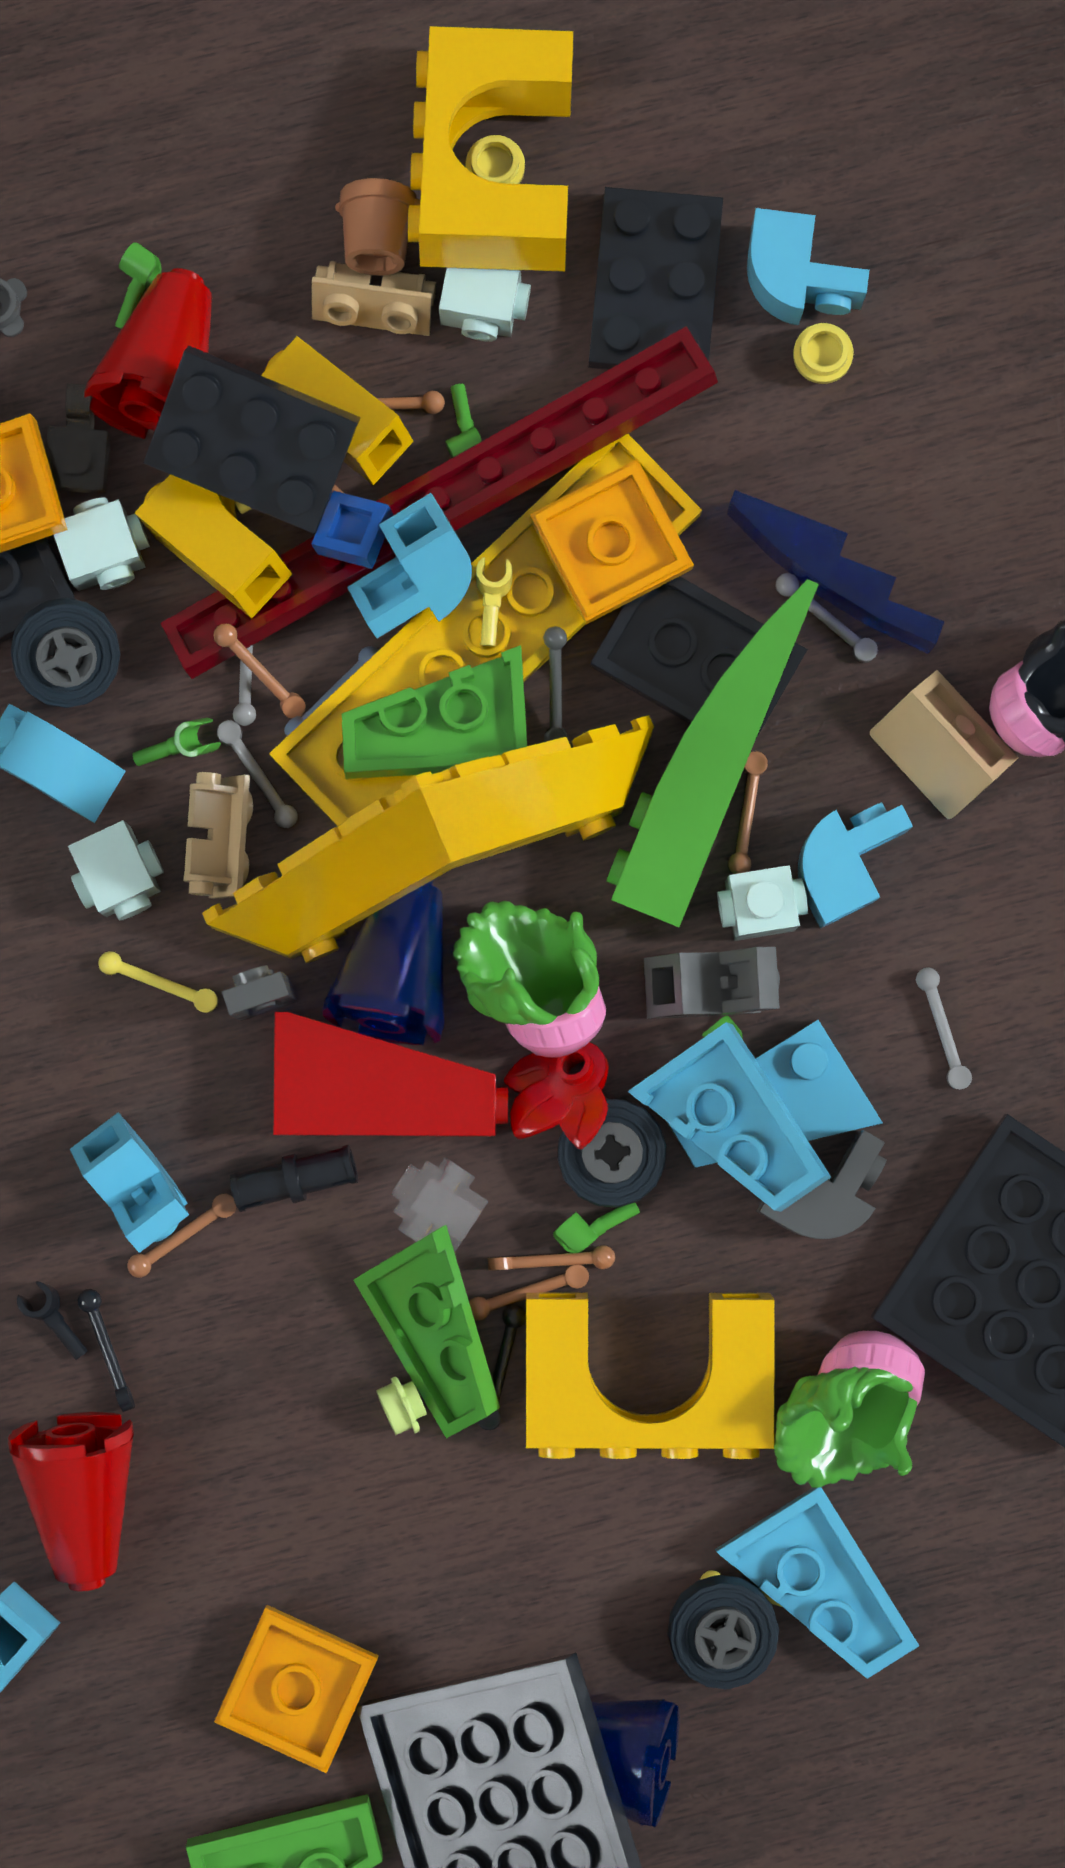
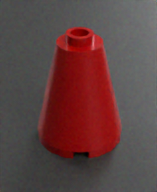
M174 268L170 272L159 273L88 380L84 396L85 398L88 396L92 397L89 408L97 417L110 426L131 436L145 439L147 430L155 431L184 350L189 345L208 353L212 293L204 285V280L198 274L183 268Z
M83 1412L56 1416L57 1426L40 1432L38 1420L27 1423L13 1430L9 1435V1452L54 1577L59 1582L68 1583L69 1589L73 1591H89L105 1585V1578L113 1575L117 1570L134 1436L133 1422L129 1419L122 1425L121 1415L116 1413Z

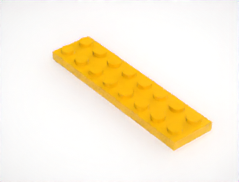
M629 434L578 462L471 563L472 577L469 588L462 601L450 614L438 621L429 607L418 613L269 753L272 759L336 826H339L348 820L349 817L377 799L394 793L401 788L400 784L414 776L346 779L343 757L342 713L410 687L415 690L449 677V672L467 665L473 668L501 657V652L520 645L522 649L523 682H525L549 659V648L545 645L543 639L544 633L548 628L554 626L562 628L567 634L568 641L585 625L532 525L529 514L638 459L678 536L701 516L702 509ZM483 557H485L484 577L488 581L497 582L504 578L506 559L512 565L511 589L505 596L501 597L495 646L480 645L484 606H482L483 595L479 592L476 584V567Z

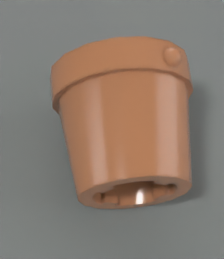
M367 178L346 184L340 191V202L336 204L335 209L343 217L345 263L350 269L367 275L383 276L399 272L405 266L409 244L408 208L409 205H420L417 194L410 187L388 179Z

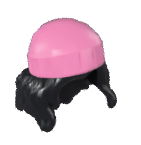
M1065 620L1058 622L1053 629L1034 638L1026 649L1023 661L1000 675L992 689L989 709L997 733L1014 751L1025 756H1054L1065 750Z

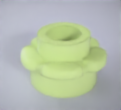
M392 1377L391 1384L376 1390L387 1419L395 1435L411 1428L414 1433L420 1431V1427L416 1419L427 1415L420 1395L413 1381L401 1385L397 1377Z

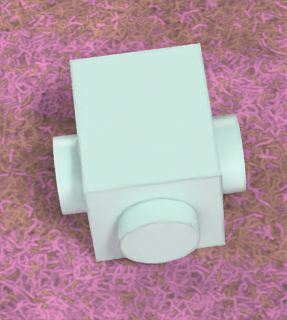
M446 268L439 305L440 323L445 326L461 328V333L464 336L480 341H495L497 335L511 337L514 319L525 321L531 285L521 283V270Z
M102 497L77 505L73 508L75 515L64 518L68 530L54 534L68 578L78 591L99 584L102 590L122 586L135 578L134 571L146 568L140 550L148 548L150 545L143 524L135 514L127 515L119 499L109 503L107 498Z
M124 820L68 846L80 871L72 875L71 879L86 909L95 905L98 912L108 917L115 913L120 921L150 908L152 904L149 897L161 892L155 877L164 873L151 843L147 840L139 844L131 826Z
M790 865L729 875L725 881L726 890L717 892L723 928L732 926L735 941L793 932L800 926L798 916L808 914L802 878L792 880Z

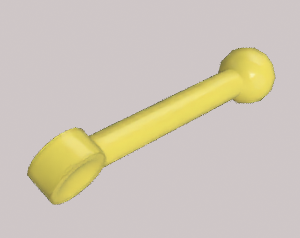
M105 952L99 958V969L106 975L120 973L194 1002L196 1009L203 1013L212 1012L218 1005V997L210 989L205 988L196 991L122 962L121 957L116 952Z

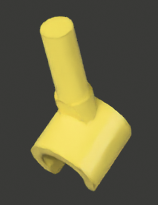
M483 557L476 567V584L479 592L483 595L482 606H484L480 645L495 646L501 597L505 596L511 589L512 565L506 559L504 578L497 582L488 581L484 577L485 557Z

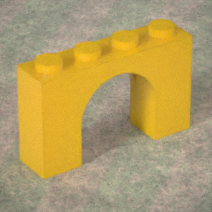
M430 26L428 51H417L416 87L426 88V102H414L413 136L416 139H424L423 153H412L411 190H421L420 205H409L408 242H419L420 267L565 272L568 186L506 184L489 181L465 168L455 156L453 148L466 130L474 124L491 117L502 115L570 117L573 31Z
M298 336L285 350L277 352L269 360L265 371L261 375L361 417L344 462L372 485L384 475L414 442L398 414ZM170 474L163 482L152 487L147 493L143 504L135 512V515L160 543L251 619L292 575L275 550L237 520L234 500Z
M526 1293V1448H538L539 1457L550 1459L575 1457V1448H600V1457L610 1459L634 1458L637 1456V1448L661 1449V1456L671 1459L698 1457V1449H723V1457L753 1459L760 1457V1449H774V1298L770 1293H709V1359L707 1370L700 1386L687 1401L672 1410L658 1414H638L624 1410L610 1402L600 1392L591 1376L588 1366V1294Z

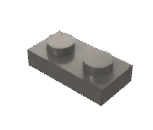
M268 965L250 969L233 976L235 987L221 991L229 1015L240 1021L298 1002L291 979L281 971L274 973L273 969L269 970Z

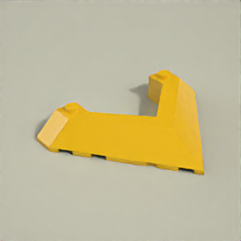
M648 715L632 720L633 729L622 734L619 733L616 724L589 730L571 741L573 748H571L567 737H562L507 751L500 755L457 764L442 772L432 774L429 771L414 775L400 784L401 788L394 793L372 802L339 826L332 828L278 863L277 865L282 874L281 877L278 878L276 872L259 876L233 892L237 904L223 910L219 903L202 912L206 924L212 929L290 959L302 955L305 963H310L337 951L339 947L336 940L347 935L345 929L453 868L565 832L566 837L580 832L583 841L601 835L616 827L613 817L621 814L652 736L654 725Z

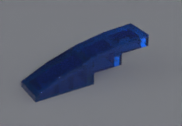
M734 491L727 515L772 560L789 573L795 575L800 582L804 583L808 579L818 583L815 594L872 629L927 654L930 653L937 643L944 621L888 600L896 577L840 556L848 533L739 491Z

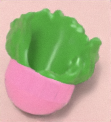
M501 901L499 903H486L481 913L473 912L467 916L469 927L460 928V939L453 945V958L458 962L457 969L460 973L461 981L467 989L469 1003L483 1015L505 1023L509 1033L517 1042L536 1055L562 1057L574 1053L587 1045L603 1025L606 1006L599 988V974L596 967L597 952L592 940L583 929L582 914L580 912H572L570 921L567 922L563 917L556 916L546 908L533 911L523 905H514L510 901Z
M858 1331L840 1339L823 1359L818 1375L799 1379L789 1400L781 1405L778 1410L777 1430L774 1441V1453L778 1467L785 1472H791L792 1479L796 1484L802 1485L808 1482L812 1488H820L830 1483L836 1484L841 1479L853 1481L858 1472L869 1474L872 1470L887 1468L889 1465L898 1470L900 1476L907 1475L912 1469V1461L906 1449L907 1434L910 1430L916 1407L921 1400L925 1370L918 1355L902 1340L891 1334L879 1331Z

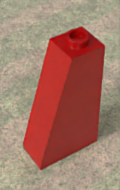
M275 1012L273 1135L496 1137V1124H508V1088H496V1074L289 1012Z

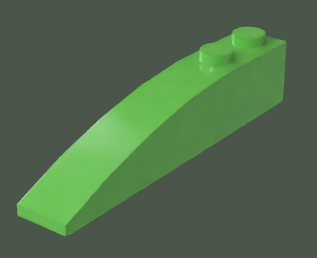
M807 579L759 629L720 678L691 722L661 777L654 795L652 796L645 792L641 793L629 826L639 829L631 852L619 848L606 882L617 886L612 896V901L680 927L817 590L818 583Z

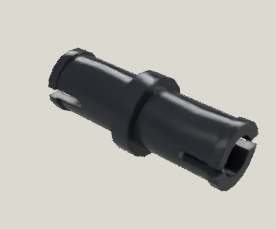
M349 1144L339 1149L299 1159L295 1153L282 1157V1163L239 1174H230L232 1194L239 1212L291 1198L293 1203L306 1201L307 1194L349 1183H358L357 1168Z

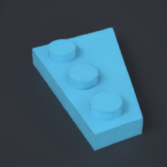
M819 1020L755 1058L808 1141L883 1123ZM667 1122L695 1168L717 1163L691 1140L679 1134Z
M725 1022L628 1091L642 1104L649 1106L670 1123L669 1125L684 1138L691 1140L718 1162L721 1168L774 1211H783L831 1178L733 1024Z
M821 1487L811 1488L715 1549L720 1556L732 1566H735L776 1603H779L867 1679L919 1647L913 1634Z

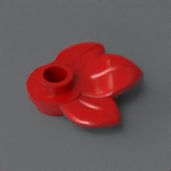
M589 1042L576 1052L562 1057H544L532 1053L521 1058L513 1065L504 1078V1083L510 1089L519 1093L511 1108V1127L517 1139L531 1137L559 1124L569 1141L578 1149H583L593 1140L604 1123L608 1112V1103L602 1092L608 1076V1061L598 1046ZM585 1062L583 1069L579 1073L574 1075L568 1074L576 1064Z

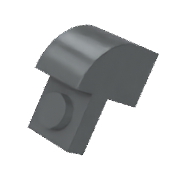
M752 947L725 952L674 953L644 958L647 1019L761 1013L763 1010L780 1009L778 990L780 975L777 969L776 947Z
M865 1130L857 1131L829 1181H825L781 1212L774 1211L763 1201L759 1204L756 1212L795 1234L815 1239L836 1238L856 1230L870 1218L876 1209L856 1197L855 1194L860 1187L869 1191L878 1179L887 1159L878 1155L885 1142Z

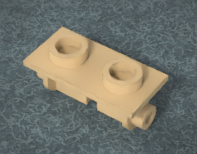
M330 261L329 267L317 266L316 277H312V320L326 321L339 326L354 325L382 329L396 334L430 335L431 306L434 305L436 282L425 281V274L416 275L396 272L390 275H383L381 286L370 285L372 275L354 271L346 264Z
M198 772L196 783L190 784L188 827L208 829L207 840L188 838L186 842L183 881L189 883V894L209 896L211 899L234 897L233 892L243 887L249 872V859L245 852L246 828L253 812V799L249 792L250 775L244 774L221 778V774Z

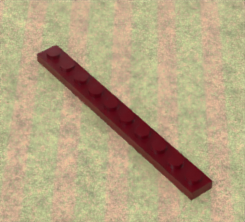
M685 326L376 502L388 504L395 515L429 493H432L454 531L717 384L718 380L715 371L689 329ZM314 536L281 554L279 557L292 575L252 619L223 594L216 591L160 624L184 670L191 679H194L235 655L229 647H222L216 644L213 635L217 626L220 624H231L237 630V639L246 648H249L348 592V586L394 559L396 555L386 537L373 569L318 555L311 544Z

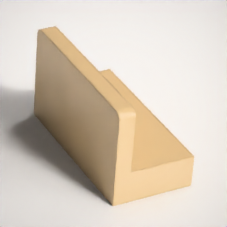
M938 670L914 688L870 730V736L947 819L955 817L1019 758Z

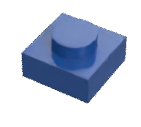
M333 490L311 544L318 555L373 569L385 539L379 524L394 516L388 504Z

